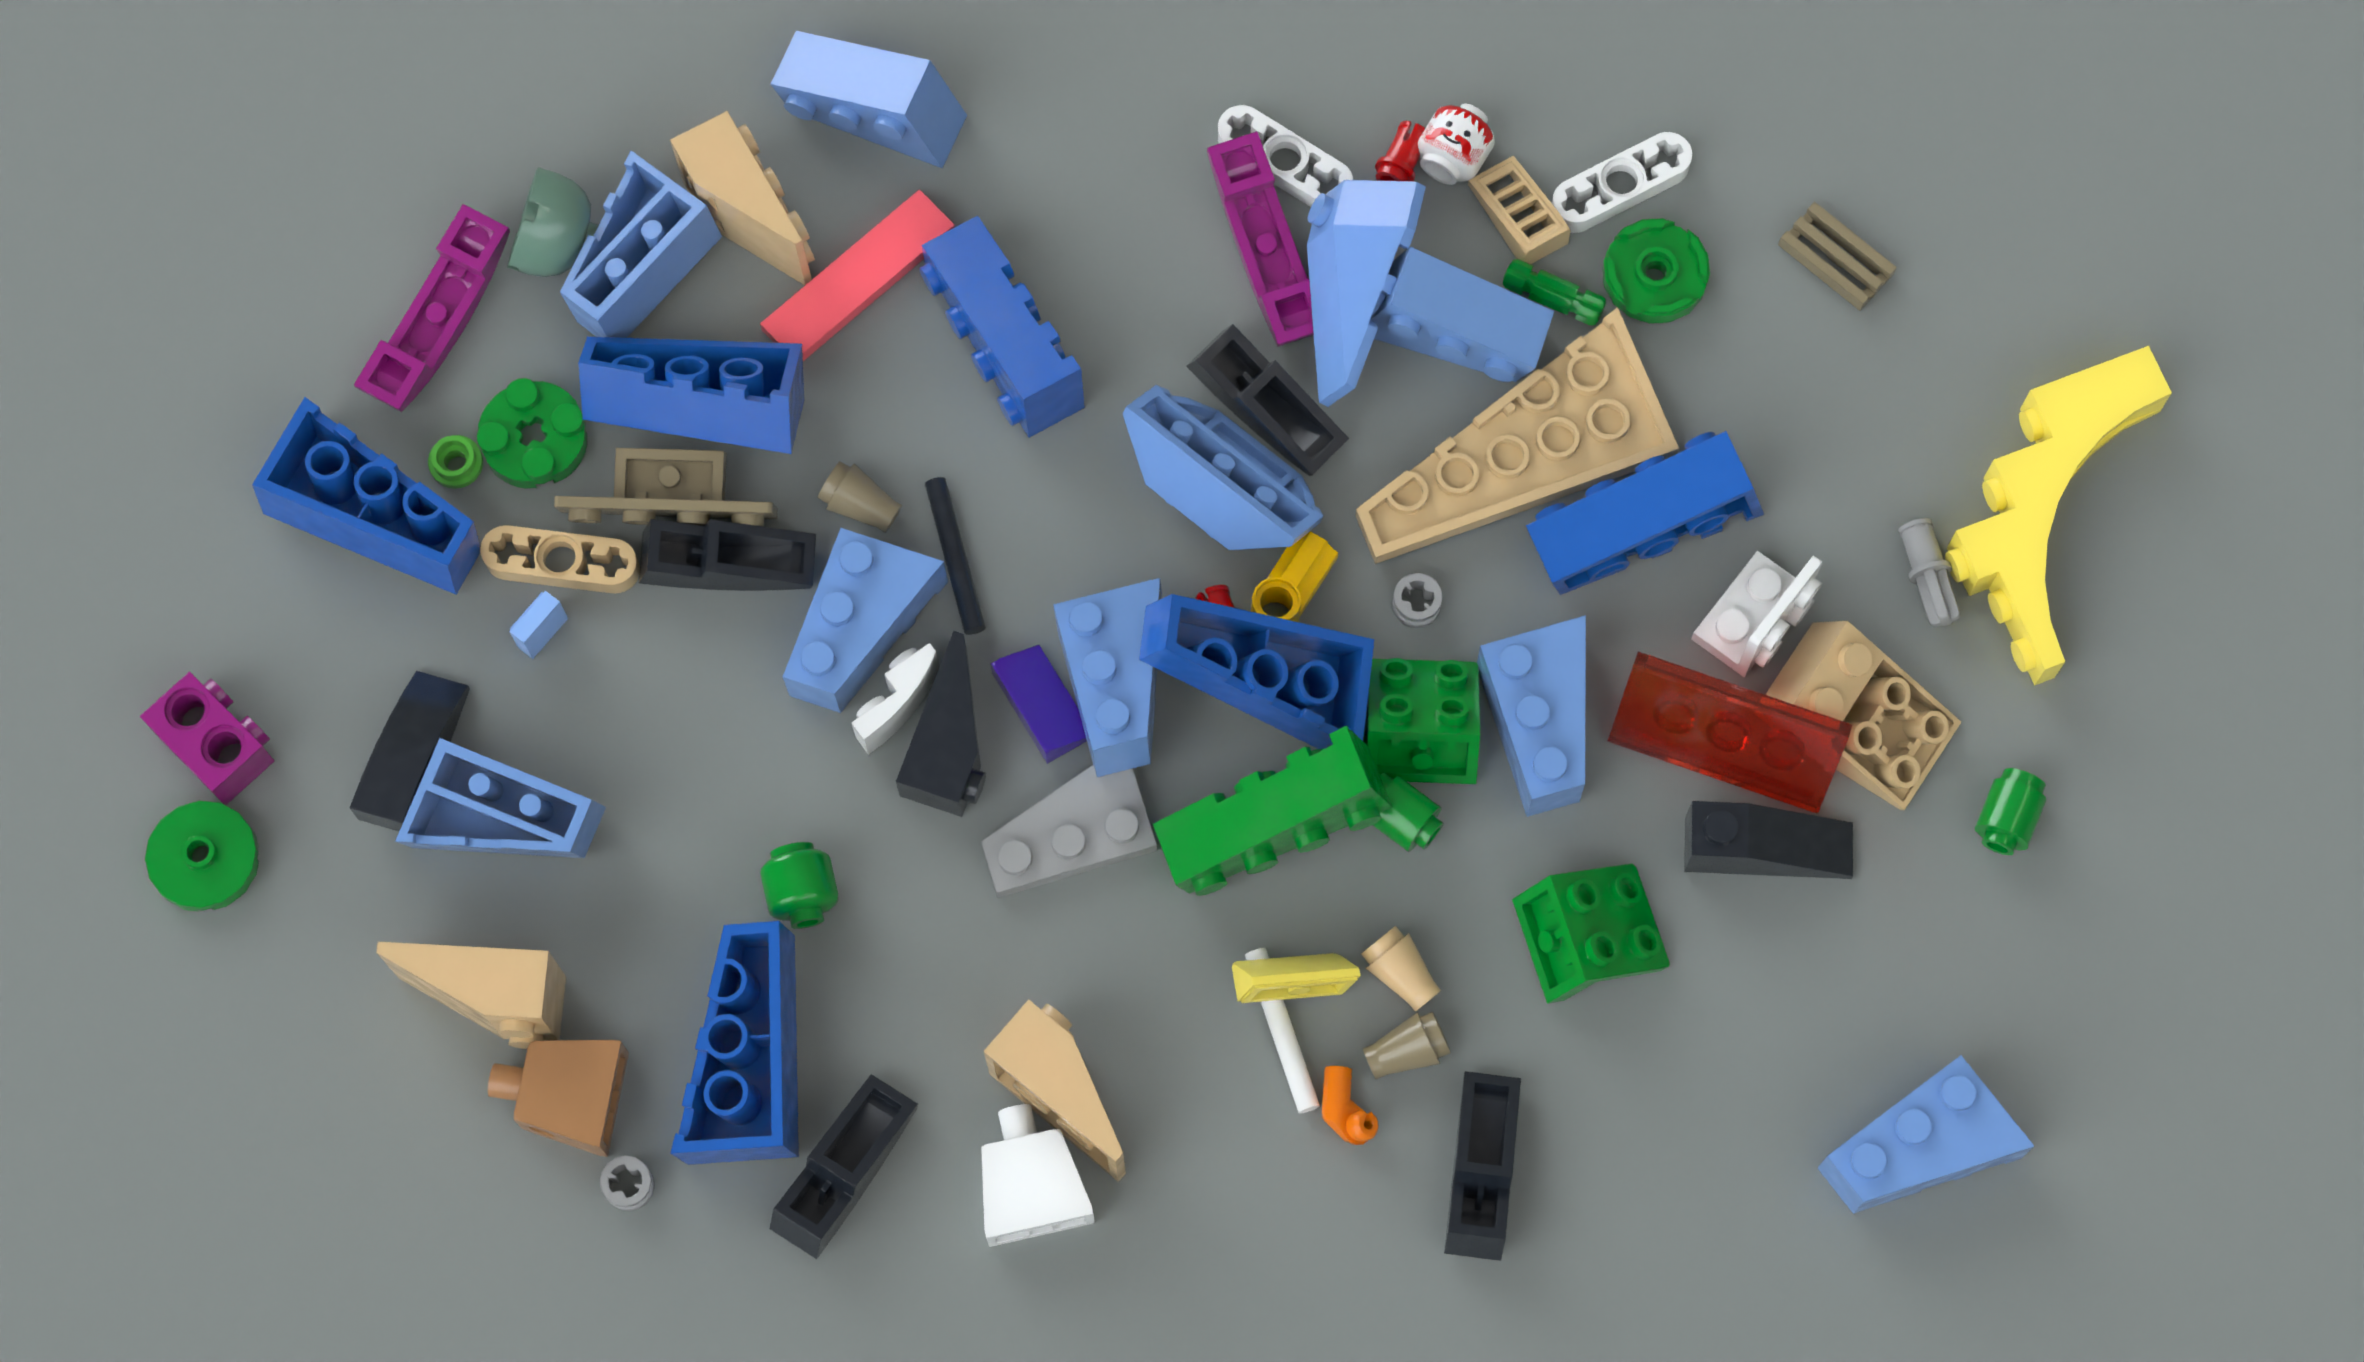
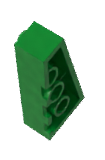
M1344 726L1329 734L1333 745L1325 749H1315L1312 751L1310 747L1305 746L1287 755L1286 769L1278 773L1275 771H1256L1240 779L1234 786L1236 794L1226 799L1224 793H1213L1153 823L1176 886L1189 894L1195 892L1197 896L1207 895L1225 887L1228 884L1226 878L1244 870H1246L1247 874L1263 872L1279 862L1277 858L1279 855L1296 848L1300 853L1315 850L1330 841L1328 835L1345 827H1349L1350 831L1361 830L1380 821V813L1393 807L1369 747L1350 728Z

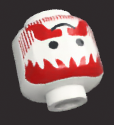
M1466 103L1461 104L1460 107L1448 105L1437 109L1418 140L1421 158L1420 166L1430 177L1443 184L1454 185L1457 181H1469L1476 176L1495 144L1494 135L1487 125L1488 118L1485 113L1477 107Z

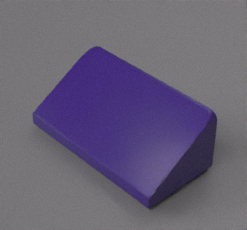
M1040 645L1007 655L990 663L994 678L1047 764L1087 742L1079 709Z

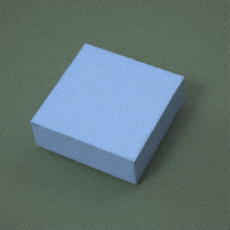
M545 590L539 594L511 626L509 632L517 647L534 659L568 620V617L560 601Z

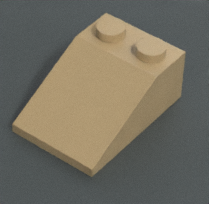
M396 942L377 943L376 953L399 979L497 1036L509 1039L510 1046L527 1049L532 1041L560 1040L566 975L549 951Z
M1028 999L984 1050L989 1074L1023 1103L1030 1104L1036 1114L1054 1129H1060L1066 1139L1119 1182L1126 1174L1123 1151L1076 1045L1074 1036L1069 1031L1072 1024L1053 1006L1046 1003L1040 1009Z

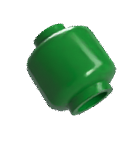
M810 842L786 844L770 852L771 859L761 867L760 871L769 914L775 919L790 921L791 928L793 929L809 928L824 921L823 913L832 909L838 902V890L830 856L824 851L814 849L813 843Z

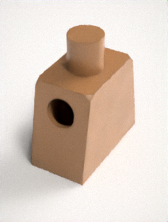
M618 1040L532 1041L527 1048L524 1067L494 1063L488 1081V1096L516 1101L514 1121L522 1129L599 1156L608 1157L629 1052L623 1043Z

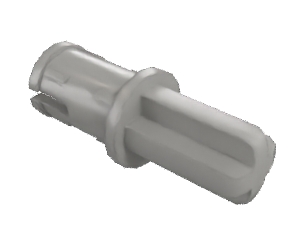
M1919 518L1905 523L1898 529L1912 569L1908 574V578L1912 584H1917L1929 624L1933 627H1944L1958 620L1961 613L1948 575L1952 571V566L1949 561L1943 560L1933 530L1932 520L1930 518Z

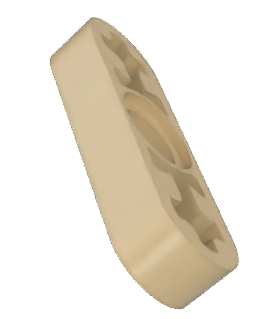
M503 525L490 530L483 538L480 547L481 557L489 572L499 579L616 594L625 592L633 587L640 573V564L633 548L625 541L614 538ZM507 542H513L517 552L533 555L532 545L537 544L534 551L535 568H530L531 564L527 556L511 555L508 563L502 564L498 555L494 552L495 550H504ZM557 547H567L575 552L574 564L564 572H553L545 564L547 555ZM591 551L590 555L593 562L609 564L613 559V555H620L623 564L627 568L617 569L615 577H608L604 567L588 564L589 574L584 575L587 567L585 552Z

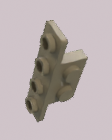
M616 448L614 497L555 496L554 507L561 513H568V521L575 523H601V514L623 515L622 523L632 525H647L656 516L677 517V522L701 526H705L710 518H731L732 523L764 527V519L778 518V508L772 502L725 501L727 453L717 450Z

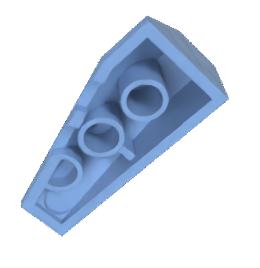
M1344 180L1327 194H1320L1310 208L1308 222L1312 226L1307 242L1318 398L1319 403L1327 407L1355 389L1378 330L1377 323L1371 321V317L1379 309L1385 296L1391 295L1397 280L1396 277L1388 274L1398 247L1403 249L1409 248L1416 231L1426 186L1418 182Z

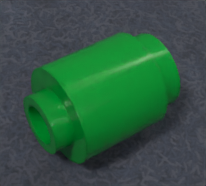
M2015 768L2004 769L2001 778L1993 780L1975 826V831L1983 838L1982 844L1986 848L2003 855H2013L2015 850L2023 851L2028 849L2046 803V797L2043 794L2046 784L2043 780L2029 772Z
M1383 772L1380 777L1393 808L1381 812V820L1372 826L1408 852L1414 849L1416 845L1426 849L1444 824L1437 818L1441 807L1400 776L1393 779Z

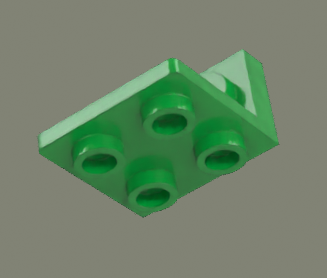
M1373 658L1368 693L1367 746L1371 751L1379 774L1381 775L1385 772L1393 779L1400 776L1406 782L1476 784L1480 745L1478 664L1476 662L1456 660L1435 661Z
M1632 863L1549 875L1512 899L1547 1004L1565 1001L1599 981L1659 972L1670 965L1637 867Z

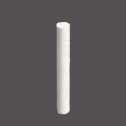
M1266 948L1255 949L1245 954L1246 960L1269 959ZM1284 1000L1262 1001L1261 1005L1298 1113L1301 1114L1315 1110L1320 1105Z

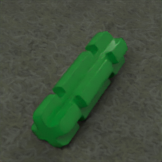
M1513 259L1509 264L1503 277V286L1506 289L1520 295L1524 291L1530 293L1529 299L1565 315H1568L1571 311L1576 314L1574 319L1587 325L1594 326L1599 321L1606 304V299L1603 296L1590 290H1586L1585 294L1579 292L1580 286L1542 269L1539 273L1532 271L1533 265L1520 259Z

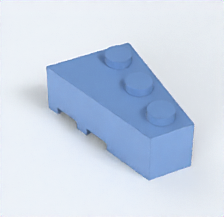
M1409 247L1393 260L1388 274L1396 277L1397 280L1391 295L1385 296L1381 306L1371 317V321L1377 323L1378 326L1374 339L1484 372L1490 378L1502 382H1516L1536 368L1554 314L1553 310L1413 247Z

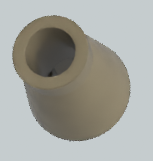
M839 461L818 495L820 500L828 504L826 510L874 526L885 533L889 530L902 508L901 504L884 492L855 463L849 467Z
M1418 1012L1378 1041L1363 1048L1375 1079L1389 1074L1440 1064L1439 1058L1451 1053L1433 1012L1421 1017Z

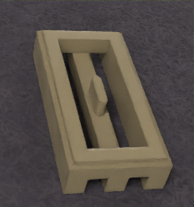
M1815 201L1807 209L1806 214L1797 219L1793 228L1783 234L1778 243V246L1859 311L1894 275L1897 268ZM1812 224L1818 227L1821 231H1823L1826 235H1828L1831 239H1833L1836 243H1838L1841 247H1843L1846 251H1848L1851 255H1853L1856 259H1858L1861 263H1863L1866 267L1873 271L1877 276H1875L1872 272H1870L1867 268H1865L1862 264H1860L1857 260H1855L1852 256H1850L1847 252H1845L1842 248H1840L1837 244H1835L1832 240H1830ZM1803 235L1823 251L1827 258L1840 268L1848 271L1863 283L1866 288L1862 291L1802 243L1799 238Z

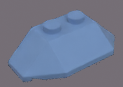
M1155 385L1126 406L1123 417L1145 484L1228 550L1291 547L1320 524L1323 514L1320 508L1315 506L1313 495L1302 475L1219 410L1190 398L1173 396L1168 389Z

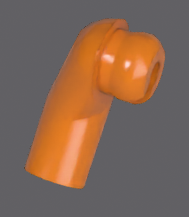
M1327 1066L1324 1070L1322 1118L1345 1142L1363 1145L1377 1134L1379 1128L1377 1117L1372 1112L1366 1113L1351 1099L1352 1069L1344 1066Z

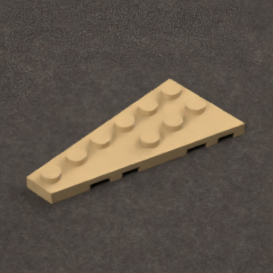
M1618 307L1604 317L1602 323L1583 338L1580 336L1565 347V351L1541 370H1535L1473 418V422L1453 438L1450 436L1438 445L1434 453L1412 470L1403 472L1356 509V519L1375 564L1587 489L1601 481L1634 472L1639 464L1652 457L1662 455L1667 459L1678 454V444Z

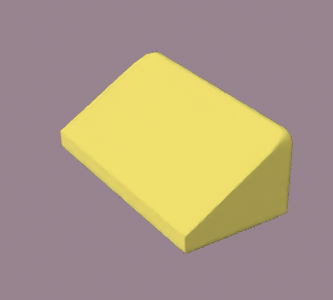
M1334 953L1236 961L1232 964L1237 1001H1241V1003L1342 995L1361 976L1359 967L1343 956Z

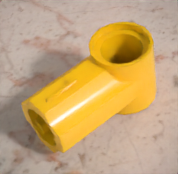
M1311 531L1308 532L1294 545L1285 549L1267 579L1261 581L1255 587L1252 595L1251 612L1268 615L1262 608L1269 603L1278 602L1289 609L1286 615L1278 618L1299 622L1300 616L1337 561L1338 552L1328 544L1327 540Z

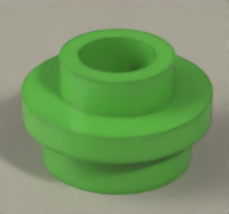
M452 435L440 439L432 447L428 457V467L433 478L442 486L454 489L462 488L473 483L480 475L483 468V456L473 440L461 435ZM455 457L465 458L466 462L461 469L455 471L448 469V463L451 459Z

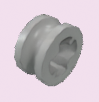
M1422 573L1409 574L1403 577L1396 585L1393 594V612L1397 619L1406 626L1414 628L1425 627L1433 623L1439 615L1443 598L1439 584L1429 575ZM1412 590H1423V598L1432 600V605L1424 603L1423 611H1412L1411 602L1403 601L1402 597L1405 595L1410 598Z
M617 1157L607 1163L601 1172V1192L610 1204L619 1210H637L647 1204L653 1195L655 1186L653 1175L644 1162L636 1157ZM623 1170H628L633 1177L642 1176V1184H635L638 1192L631 1197H627L621 1190L613 1192V1183H620L616 1176Z

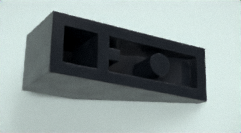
M953 631L898 774L896 784L900 797L962 817L968 802L977 803L985 783L986 772L980 771L981 763L964 634Z
M1692 801L1685 817L1684 872L1852 879L1853 822L1750 803Z

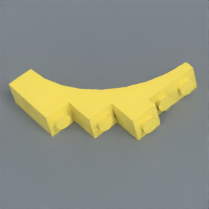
M2149 346L2031 389L2020 408L2019 421L2025 437L2030 442L2035 441L2036 444L1994 459L1983 478L1982 489L1986 502L1993 512L1999 511L2000 514L1956 530L1947 546L1948 552L1945 553V560L1951 563L1952 571L1950 574L1957 583L1962 581L1968 595L1971 596L1987 589L1990 590V593H1988V603L1991 612L1998 623L2005 622L2013 639L2011 642V652L2014 661L2020 671H2028L2034 686L2055 678L2065 663L2051 623L2045 584L2047 543L2058 502L2069 481L2093 453L2123 430L2159 413L2172 394Z

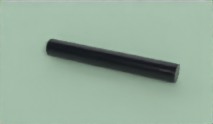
M944 477L933 478L925 482V488L963 630L966 635L977 634L984 631L986 627L947 482Z

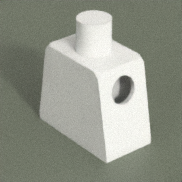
M1030 1104L1015 1105L1000 1110L998 1116L1004 1140L981 1147L984 1230L989 1247L1095 1223L1092 1205L1061 1130L1052 1129L1037 1133Z

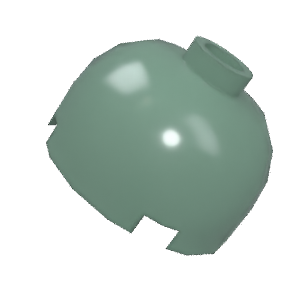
M540 167L537 168L523 209L507 268L528 275L549 277L560 275L573 267L588 235L594 236L599 226L590 222L591 203L586 192L573 180L559 173Z

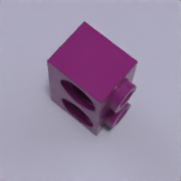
M189 671L139 717L224 805H227L274 762V759L263 747L270 738L248 715L239 722L227 710L234 702L212 678L203 685ZM195 707L205 708L204 715L199 722L191 726L182 725L183 718L189 710ZM231 744L241 745L240 754L235 760L225 764L218 763L219 755L225 747Z

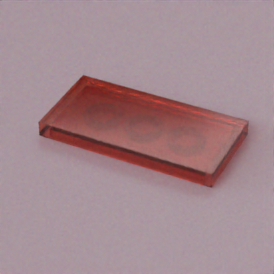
M1638 651L1607 742L1818 814L1848 741L1852 724Z

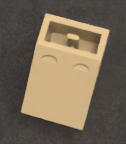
M725 111L670 139L684 186L689 193L707 205L721 235L801 284L806 285L812 278L808 263L814 261L815 258L807 243V240L810 239L808 232L795 210L790 213L788 212L781 198L785 196L781 184L771 167L763 168L757 156L760 153L759 148L747 125L744 124L737 128L728 111Z
M1848 621L1813 622L1755 709L1794 744L1899 810L1906 809L1961 724V721Z

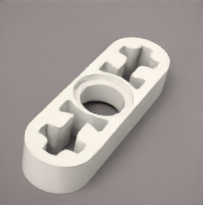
M1247 105L1233 106L1227 109L1219 119V143L1233 139L1232 126L1236 129H1241L1247 124L1251 126V133L1257 131L1261 143L1264 145L1263 148L1275 178L1274 185L1310 207L1321 194L1319 181L1327 184L1333 178L1338 180V184H1340L1344 180H1353L1352 173L1345 164L1253 107ZM1288 148L1295 151L1301 161L1294 169L1283 171L1272 165L1270 157L1275 151ZM1311 163L1314 164L1313 177L1307 174L1309 164ZM1306 176L1305 182L1301 183V181Z
M1673 132L1656 134L1562 182L1554 191L1552 204L1571 229V233L1584 232L1680 183L1689 171L1692 160L1691 146L1679 134ZM1659 151H1663L1667 156L1677 155L1675 167L1671 168L1667 162L1660 163L1651 168L1650 181H1647L1645 169L1657 162ZM1614 172H1627L1635 179L1636 187L1629 193L1619 194L1608 187L1606 179ZM1592 184L1596 185L1598 195L1585 203L1583 214L1579 215L1575 209L1565 210L1567 198L1572 197L1576 203L1582 202L1592 196L1594 187Z

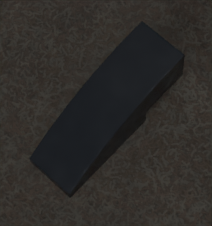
M1234 324L1224 329L1186 366L1241 421L1308 476H1312L1349 439L1276 360L1270 363Z
M651 519L642 534L639 583L706 590L765 591L811 589L814 577L816 534L710 519L705 526Z
M420 671L415 672L380 734L351 802L350 810L358 820L400 831L439 738L449 742L452 740L470 690L468 685Z
M1467 1071L1464 1073L1444 1254L1498 1261L1502 1259L1506 1240L1510 1187L1513 1176L1521 1078Z
M871 1074L809 1154L806 1167L774 1207L769 1229L817 1259L883 1165L917 1110L918 1103Z

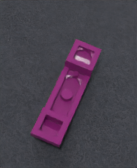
M1256 131L1207 147L1208 158L1233 238L1259 307L1277 346L1279 347L1314 335L1310 281L1306 276L1275 191V178L1258 132Z
M462 204L436 247L441 256L389 342L380 340L355 381V388L400 412L416 398L444 362L476 310L505 248L510 234V229L507 226Z

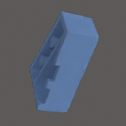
M800 31L795 32L771 82V86L783 100L784 108L790 114L803 120L813 119L943 168L967 117L966 112L930 60Z
M630 151L624 163L627 170L615 194L610 192L603 205L605 214L594 236L588 235L560 291L577 323L596 337L627 338L722 237L706 204L633 151Z
M840 528L783 674L789 696L841 713L884 661L883 656L902 633L906 634L916 622V616L934 594L938 595L948 583L944 561Z
M1160 578L1053 604L1060 643L1097 777L1151 764L1157 669L1140 661L1139 656L1146 606L1162 599Z
M1586 615L1484 644L1479 649L1477 659L1479 675L1527 817L1580 802L1585 786Z
M439 738L395 842L419 849L585 858L606 807L592 799Z
M1960 1055L1830 1153L1819 1165L1818 1170L1854 1214L1921 1192L1923 1189L1944 1182L1955 1181L1993 1166L2022 1159L2034 1145L1962 1055Z

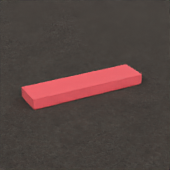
M919 189L760 323L762 331L774 343L802 344L803 361L806 360L924 260L923 244L955 228V224Z

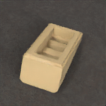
M1514 156L1468 181L1470 189L1516 259L1532 264L1568 244L1571 229ZM1507 175L1511 176L1514 182L1495 193H1492L1487 187ZM1518 192L1522 193L1524 198L1506 208L1500 203ZM1529 207L1534 211L1533 214L1518 222H1515L1512 216ZM1541 222L1544 229L1529 237L1525 235L1523 231Z

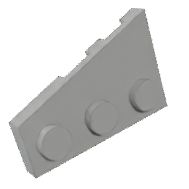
M1094 765L981 841L997 898L1157 851V844L1133 769L1097 777Z

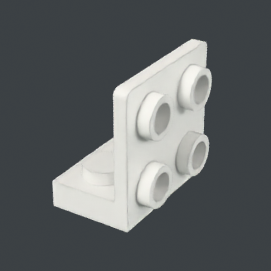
M1757 551L1694 631L1691 640L1744 678L1755 663L1765 668L1783 643L1781 639L1790 627L1787 622L1796 627L1815 601L1813 597L1822 585L1816 579L1822 561L1813 555L1795 578Z

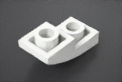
M930 643L920 650L910 648L898 655L889 665L891 670L884 674L888 690L892 695L886 699L883 696L873 698L859 709L856 714L858 718L851 722L856 739L868 755L884 744L904 725L932 686L939 670V663L936 651Z

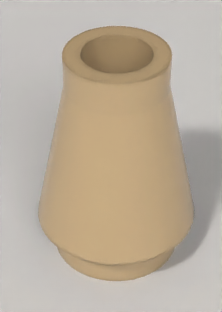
M1396 926L1361 953L1369 963V966L1365 969L1408 1002L1414 1011H1417L1441 991L1431 977L1410 934L1408 933L1404 936Z

